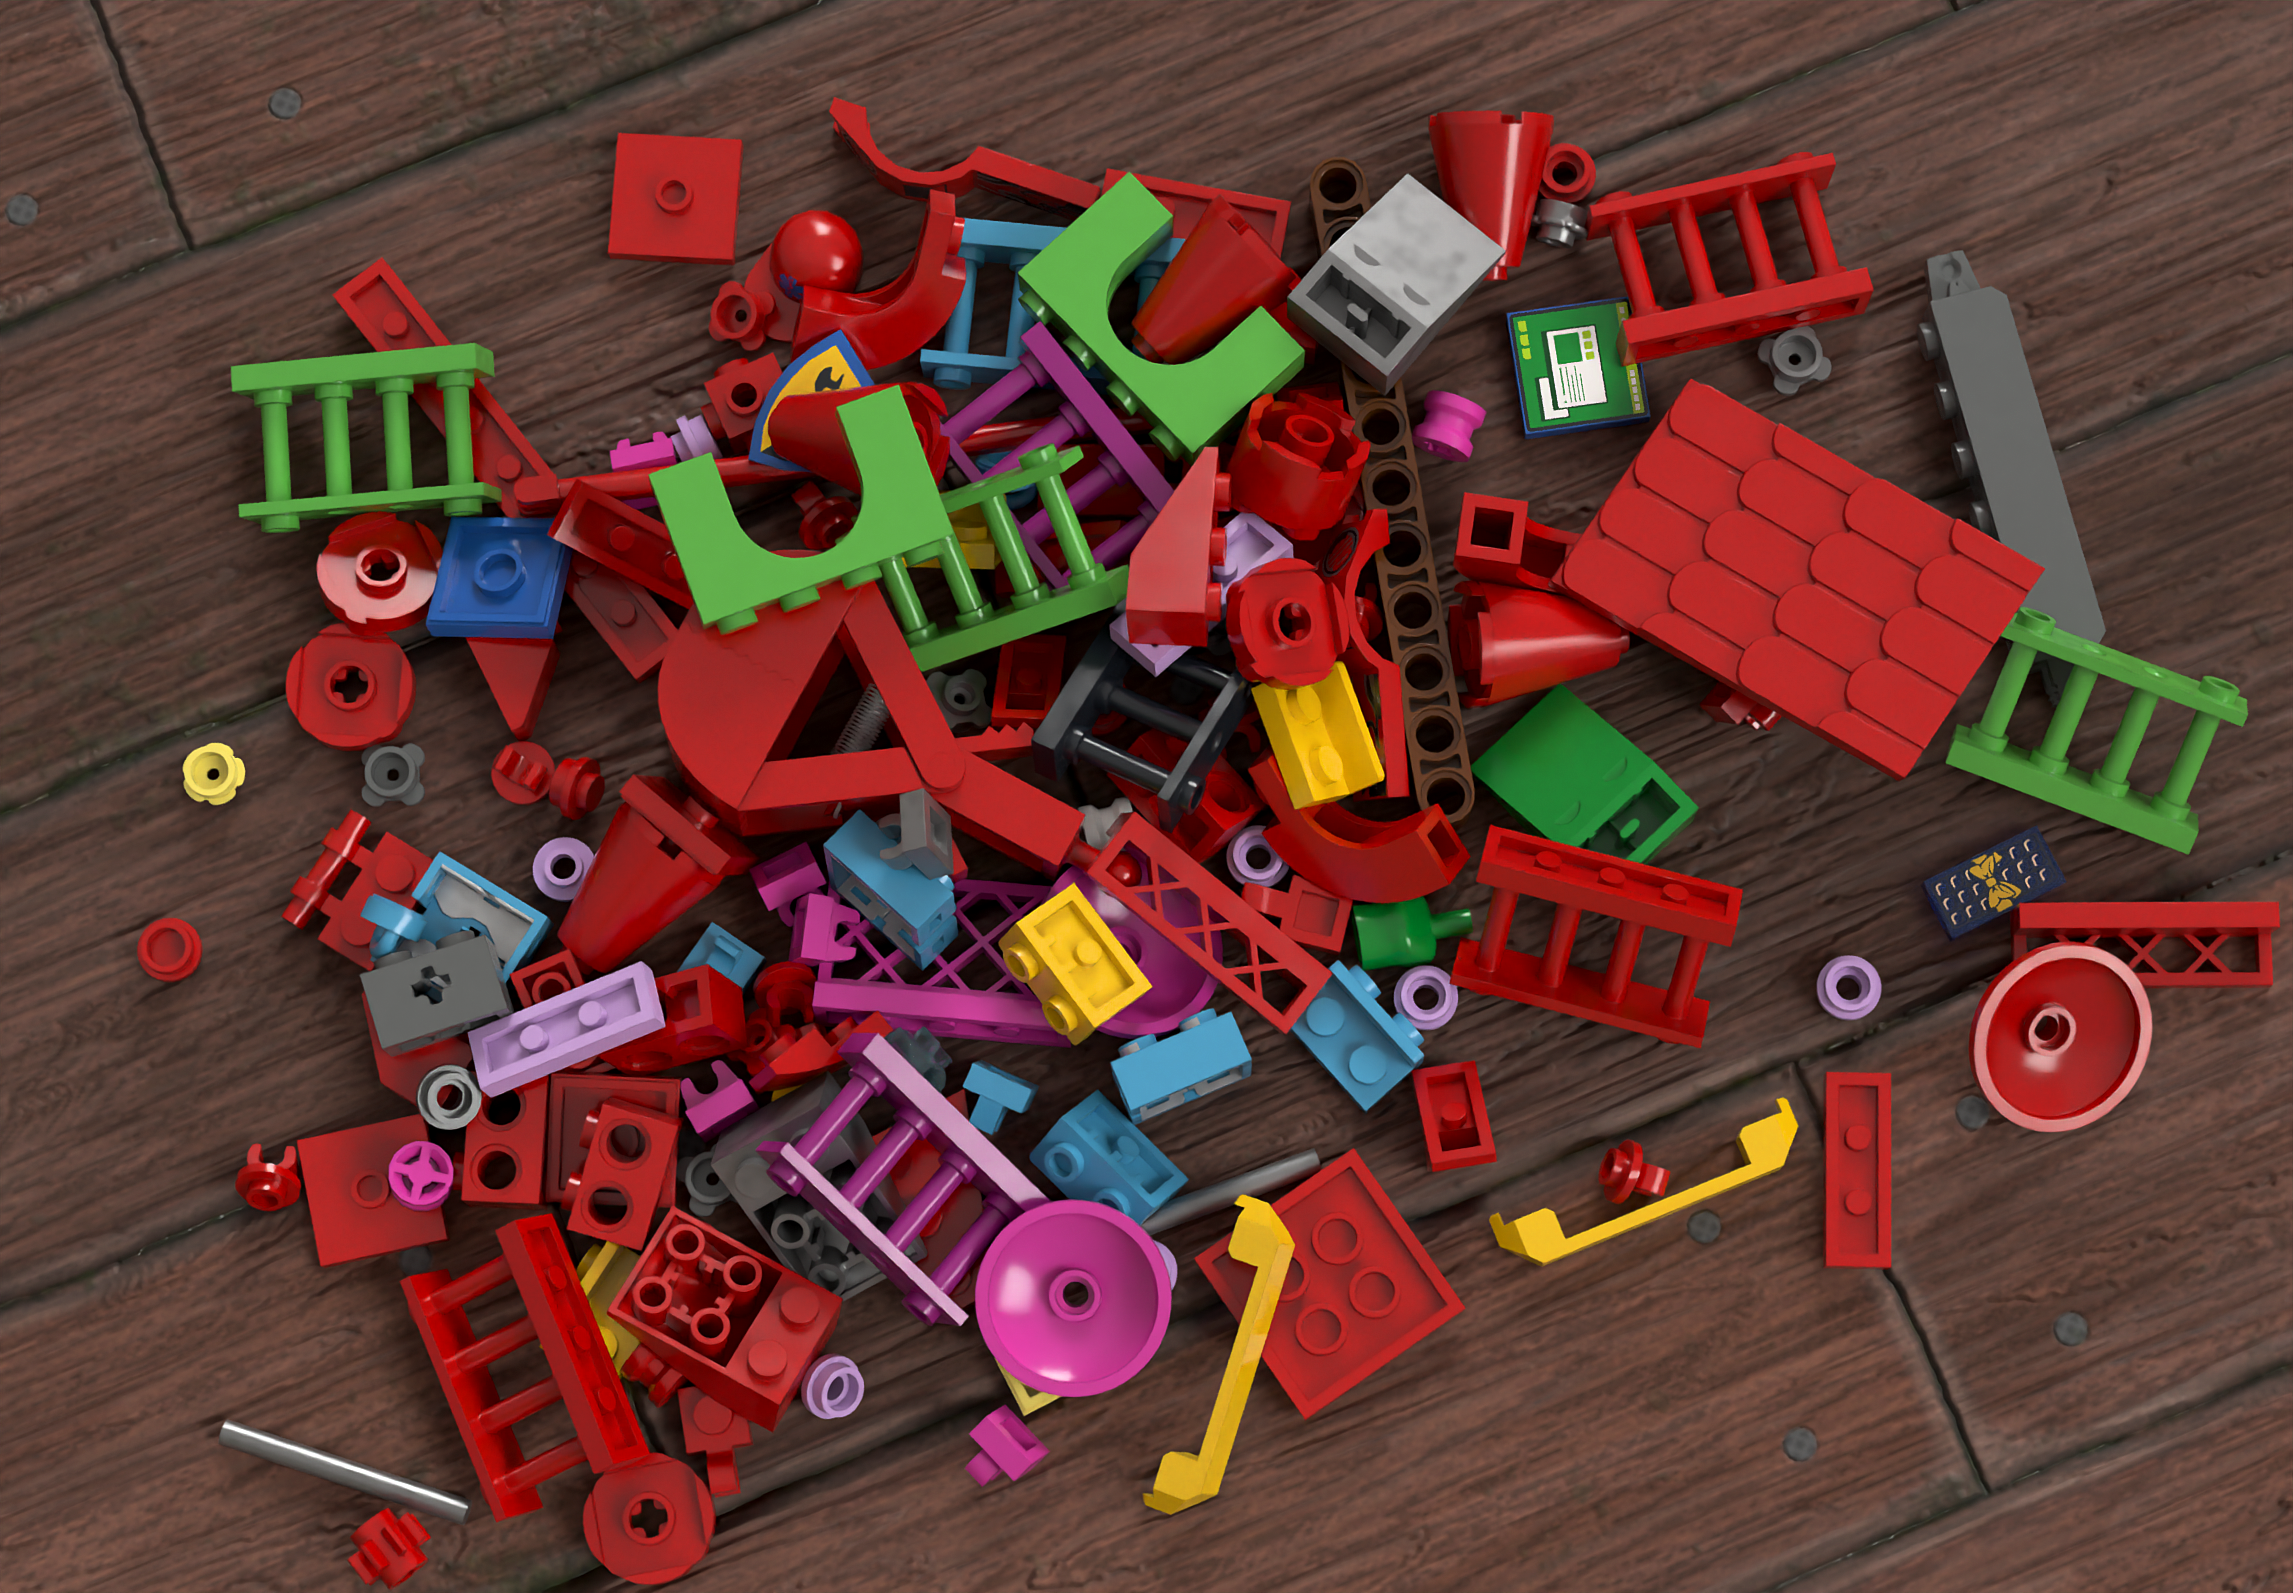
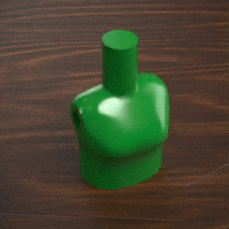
M1424 896L1402 902L1352 905L1350 910L1358 962L1363 971L1388 966L1418 967L1427 965L1432 962L1436 955L1437 939L1473 933L1469 908L1432 914Z

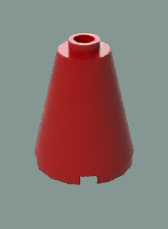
M1502 111L1440 112L1437 113V116H1428V131L1443 202L1506 251L1505 255L1483 281H1506L1508 269L1520 268L1554 130V116L1550 114L1521 112V120H1516L1515 115L1502 114Z
M1219 194L1208 205L1132 320V325L1139 333L1131 342L1149 362L1162 364L1166 361L1170 365L1183 364L1225 339L1260 306L1267 312H1270L1287 302V297L1302 279L1291 267L1288 268L1280 260L1281 258L1270 244Z
M911 381L793 394L784 397L772 411L768 420V435L774 451L780 457L861 496L858 476L835 417L836 407L899 385L937 487L944 475L950 453V437L941 435L939 416L948 417L945 403L935 389L922 383Z
M1477 580L1461 581L1454 587L1453 591L1462 593L1463 598L1461 604L1449 605L1447 637L1454 676H1464L1468 692H1457L1460 702L1466 708L1486 707L1613 668L1618 664L1620 654L1628 652L1630 644L1629 630L1568 596Z
M625 801L619 805L557 932L558 938L564 944L559 952L570 948L580 971L586 975H589L594 969L606 974L720 886V882L726 875H712Z

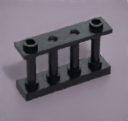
M1125 598L1116 605L1033 735L1031 744L1035 773L1058 782L1070 762L1078 764L1083 760L1158 794L1157 803L1160 829L1172 833L1184 813L1187 815L1193 814L1199 806L1206 788V776L1253 702L1254 696L1251 688L1262 684V682H1251L1245 679L1237 667L1234 672H1230L1184 652L1164 671L1219 694L1203 722L1124 688L1123 678L1132 664L1140 665L1138 661L1115 643L1110 636L1109 625L1126 611ZM1282 608L1278 618L1279 626L1282 633L1289 638V633L1295 630H1292V619L1286 618L1284 608ZM1226 617L1214 626L1212 630L1228 636ZM1113 710L1189 745L1171 772L1092 737V727L1101 713L1108 715Z

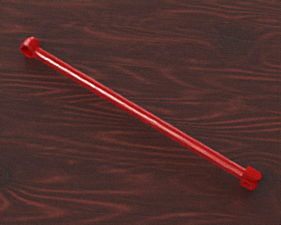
M1120 408L1110 409L1131 436L1149 434L1154 429L1137 411L1132 416H1128ZM1057 416L983 425L960 443L959 446L968 457L1013 451ZM1239 426V427H1238L1229 437H1227V438H1230V437H1233V436H1236V435L1240 434V433H1241V426ZM1090 432L1081 438L1075 434L1064 444L1095 441ZM749 455L714 460L724 488L819 476L809 472L779 470L748 460ZM673 465L557 479L556 474L525 477L515 483L513 493L518 511L523 517L554 516L558 514L576 478L619 501L655 497L649 483L648 474Z

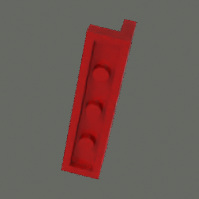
M1135 811L1121 813L1105 833L1110 839L1083 873L1279 1033L1287 1034L1333 973ZM1124 848L1147 867L1149 885L1125 887L1105 870L1121 849ZM1159 878H1161L1165 883L1160 884ZM1174 889L1197 908L1198 925L1175 928L1165 920L1161 891ZM1150 892L1151 907L1135 894ZM1209 918H1210L1213 922H1215V923H1214V924H1210V923H1209ZM1224 930L1246 948L1248 966L1224 968L1213 958L1210 931ZM1199 933L1201 948L1184 934ZM1259 959L1265 964H1259ZM1261 971H1275L1298 990L1282 1013L1278 1012L1263 999ZM1249 973L1250 988L1234 975Z
M2279 902L2019 903L2010 912L2011 962L2027 953V938H2051L2056 943L2070 942L2067 938H2088L2085 943L2093 945L2098 938H2116L2135 956L2127 964L2131 970L2141 962L2152 972L2135 973L2143 988H2270L2273 985L2271 934L2280 927ZM2135 937H2153L2143 949L2132 939ZM2164 937H2179L2199 956L2183 973H2168L2148 954ZM2196 937L2217 938L2206 948ZM2228 937H2255L2256 972H2232L2213 952ZM2204 961L2215 971L2194 973Z

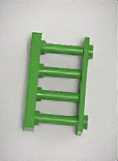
M476 343L231 366L232 392L253 399L254 406L261 408L266 502L238 504L239 517L261 524L262 532L284 533L300 530L299 520L353 516L378 511L397 512L444 507L445 516H472L482 514V504L502 502L501 489L484 482L474 483L469 389L475 388L474 379L495 377L493 351ZM436 382V388L443 391L449 485L413 488L408 395L414 393L413 384ZM375 388L376 395L382 396L388 491L352 494L347 401L353 399V390ZM315 394V401L322 404L327 496L292 500L286 407L293 405L292 396Z
M1054 443L1038 447L1019 456L1018 460L1021 466L940 495L946 514L979 503L1015 591V594L1010 597L1012 605L994 611L990 602L983 603L954 530L952 539L941 543L945 554L937 558L960 612L955 615L957 624L938 630L935 621L928 622L902 558L879 566L883 581L905 631L902 633V636L921 672L1115 606L1127 597L1128 564L1106 572L1103 563H1095L1059 475L1084 457L1079 445L1058 453ZM1035 483L1072 573L1066 577L1069 585L1049 591L1046 582L1039 583L1003 496L1004 493ZM860 513L851 517L853 525L858 520ZM850 529L849 531L841 535L839 538H837L835 540L836 545L839 544L850 533L852 529Z
M2021 607L2001 634V637L2012 640L2013 644L1981 723H1974L1971 729L1959 724L1956 725L1948 745L1945 763L2189 855L2199 828L2198 814L2190 812L2191 806L2186 801L2221 719L2243 727L2248 716L2247 699L2238 696L2240 690L2227 681L2212 676H2203L2201 682L2055 628L2056 620L2049 615L2031 608ZM2039 650L2074 663V666L2041 746H2034L2031 752L2007 743L2009 737L2004 732ZM2100 673L2135 686V689L2102 769H2094L2093 773L2089 774L2068 766L2069 759L2065 757V754L2097 676ZM2162 696L2194 708L2196 712L2163 791L2155 792L2154 796L2150 797L2129 789L2130 782L2126 780V776L2159 697Z

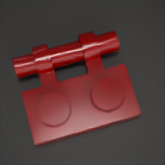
M350 809L339 828L336 830L331 827L321 842L326 848L306 878L299 876L293 885L290 893L294 897L281 917L303 930L315 910L328 916L330 920L317 939L370 972L376 970L374 963L370 960L372 955L369 946L377 924L360 916L369 895L373 896L375 893L416 912L420 904L411 895L432 864L433 859L389 832L385 833L373 853L358 843L372 822ZM348 861L361 869V872L343 900L340 901L327 891Z

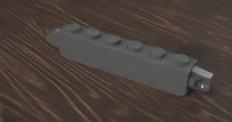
M1963 250L1929 258L1924 264L1928 306L1922 317L1923 323L1917 324V338L1924 359L1926 361L1934 359L1940 382L1934 384V395L1939 414L1943 420L1951 419L1958 442L1951 444V452L1956 472L1961 480L1969 478L1975 499V502L1969 503L1972 527L2045 568L2019 609L2026 607L2045 613L2056 620L2055 628L2099 644L2106 632L2007 295L1992 286L1980 288ZM2005 638L2008 650L2010 651L2013 641ZM2038 650L2028 674L2040 672L2045 693L2050 696L2048 702L2052 703L2051 708H2057L2074 663Z

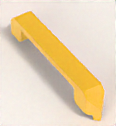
M1783 1097L1776 1099L1775 1105L1778 1109V1114L1745 1126L1740 1130L1736 1143L1746 1166L1567 1239L1564 1237L1554 1211L1547 1208L1514 1220L1504 1225L1498 1212L1490 1216L1489 1222L1499 1246L1542 1267L1780 1170L1784 1166L1798 1128V1123L1788 1100Z
M1244 1194L1240 1195L1234 1202V1204L1244 1207V1210L1238 1216L1228 1251L1232 1258L1257 1266L1258 1269L1199 1456L1188 1452H1169L1165 1454L1155 1480L1153 1494L1143 1493V1501L1146 1506L1170 1515L1218 1494L1295 1248L1288 1230L1270 1204Z

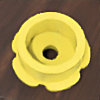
M210 743L207 746L192 751L183 764L184 788L186 792L198 802L208 800L212 805H221L229 802L235 797L237 786H241L245 780V767L242 760L235 758L233 750L221 743ZM212 769L219 771V777L216 780L208 778V773Z

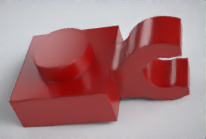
M1297 875L1292 876L1288 893L1258 884L1244 883L1240 898L1266 919L1281 921L1279 930L1296 944L1339 955L1353 899L1332 893Z
M697 1386L677 1389L686 1452L689 1456L707 1454V1470L711 1494H714L715 1498L741 1494L734 1448L753 1445L750 1420L719 1404Z

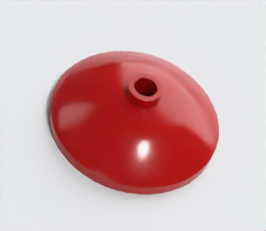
M2058 942L2035 948L2018 957L2006 966L1988 986L1979 1001L1971 1023L1968 1047L1969 1061L1974 1080L1981 1094L2005 1118L2030 1130L2064 1132L2086 1126L2098 1120L2126 1097L2145 1066L2152 1040V1014L2147 994L2136 974L2123 961L2094 945L2081 942ZM2044 1016H2047V1023L2044 1029L2035 1033L2038 1022Z

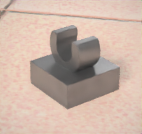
M924 788L899 794L900 814H889L878 822L879 829L889 839L901 836L902 840L893 848L881 850L880 858L894 870H903L914 864L930 880L954 874L951 816Z

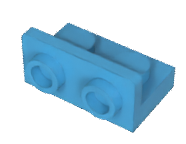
M1337 960L1328 968L1333 974L1294 1023L1290 1031L1366 1114L1408 1077L1412 1070L1417 1069L1423 1063L1424 1054L1418 1046L1424 1042V1039L1404 1015L1398 1012L1391 1018L1375 1001L1381 994V991L1358 965L1353 966L1348 971Z
M1098 1089L1063 1115L1030 1154L1031 1162L1069 1199L1093 1201L1110 1206L1129 1216L1140 1226L1148 1217L1172 1199L1189 1180Z

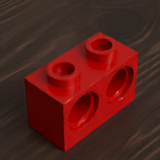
M1152 728L1139 736L1126 752L1172 772L1189 744ZM1220 754L1205 778L1206 788L1199 806L1191 815L1184 813L1173 832L1169 833L1160 829L1157 803L1158 794L1108 772L1106 774L1153 827L1199 864L1228 846L1231 840L1240 831L1245 829L1266 806L1261 798Z
M708 964L654 978L666 1027L597 1054V1056L625 1074L646 1075L747 1048L742 987Z
M470 1071L478 1081L477 1073ZM548 1075L504 1092L517 1094L521 1103L520 1112L516 1119L506 1125H496L491 1122L489 1108L497 1096L491 1098L481 1090L482 1100L479 1111L465 1125V1152H455L453 1159V1190L462 1191L461 1201L468 1206L547 1211L548 1202H545L551 1084V1078ZM498 1157L512 1158L516 1165V1175L511 1184L499 1190L488 1188L485 1182V1170L488 1164Z
M609 1097L603 1103L601 1112L590 1109L579 1141V1147L589 1149L583 1174L571 1172L561 1203V1209L571 1211L566 1229L642 1251L650 1236L684 1118ZM628 1124L638 1128L645 1138L644 1152L633 1157L620 1154L614 1148L611 1140L612 1131L615 1127ZM602 1187L618 1189L627 1201L626 1214L618 1218H607L601 1215L594 1206V1192Z

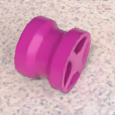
M1438 390L1428 391L1423 404L1427 414L1423 423L1416 425L1413 430V444L1432 455L1446 460L1468 462L1473 450V445L1470 441L1473 430L1482 426L1486 411L1476 403L1461 396Z
M415 1141L404 1145L394 1154L389 1165V1184L394 1197L402 1206L413 1211L427 1212L440 1207L449 1198L453 1189L454 1168L449 1155L440 1146L429 1141Z

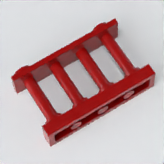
M1799 152L1781 159L1774 166L1632 196L1630 192L1626 191L1615 192L1600 198L1594 205L1589 206L1584 227L1588 232L1587 236H1585L1586 241L1611 236L1632 310L1628 320L1622 321L1616 340V347L1622 367L1865 313L1874 291L1868 269L1865 267L1847 271L1846 267L1839 266L1817 192L1828 188L1836 166L1833 153L1814 157L1810 152ZM1792 196L1815 274L1811 276L1810 280L1787 284L1785 280L1778 279L1757 204ZM1732 210L1754 287L1749 293L1726 298L1725 294L1718 293L1696 217ZM1672 223L1693 301L1687 307L1665 311L1663 307L1656 305L1635 230Z
M1490 825L1476 882L1494 886L1480 942L1461 937L1449 984L1467 988L1476 994L1494 995L1650 1035L1666 1043H1681L1701 1048L1710 1001L1693 996L1709 942L1731 947L1737 927L1743 889ZM1520 893L1557 902L1543 958L1505 949ZM1583 909L1621 919L1605 974L1568 965ZM1646 926L1684 935L1668 990L1630 981Z
M552 1213L514 1220L495 1230L503 1249V1255L453 1281L448 1269L408 1276L400 1281L408 1301L409 1314L418 1326L479 1478L482 1496L490 1506L496 1523L544 1508L535 1486L586 1460L589 1461L593 1473L597 1474L630 1465L650 1455ZM514 1278L527 1308L528 1315L476 1341L462 1305ZM539 1338L551 1367L552 1375L501 1401L486 1365ZM564 1399L577 1431V1436L525 1461L511 1425Z

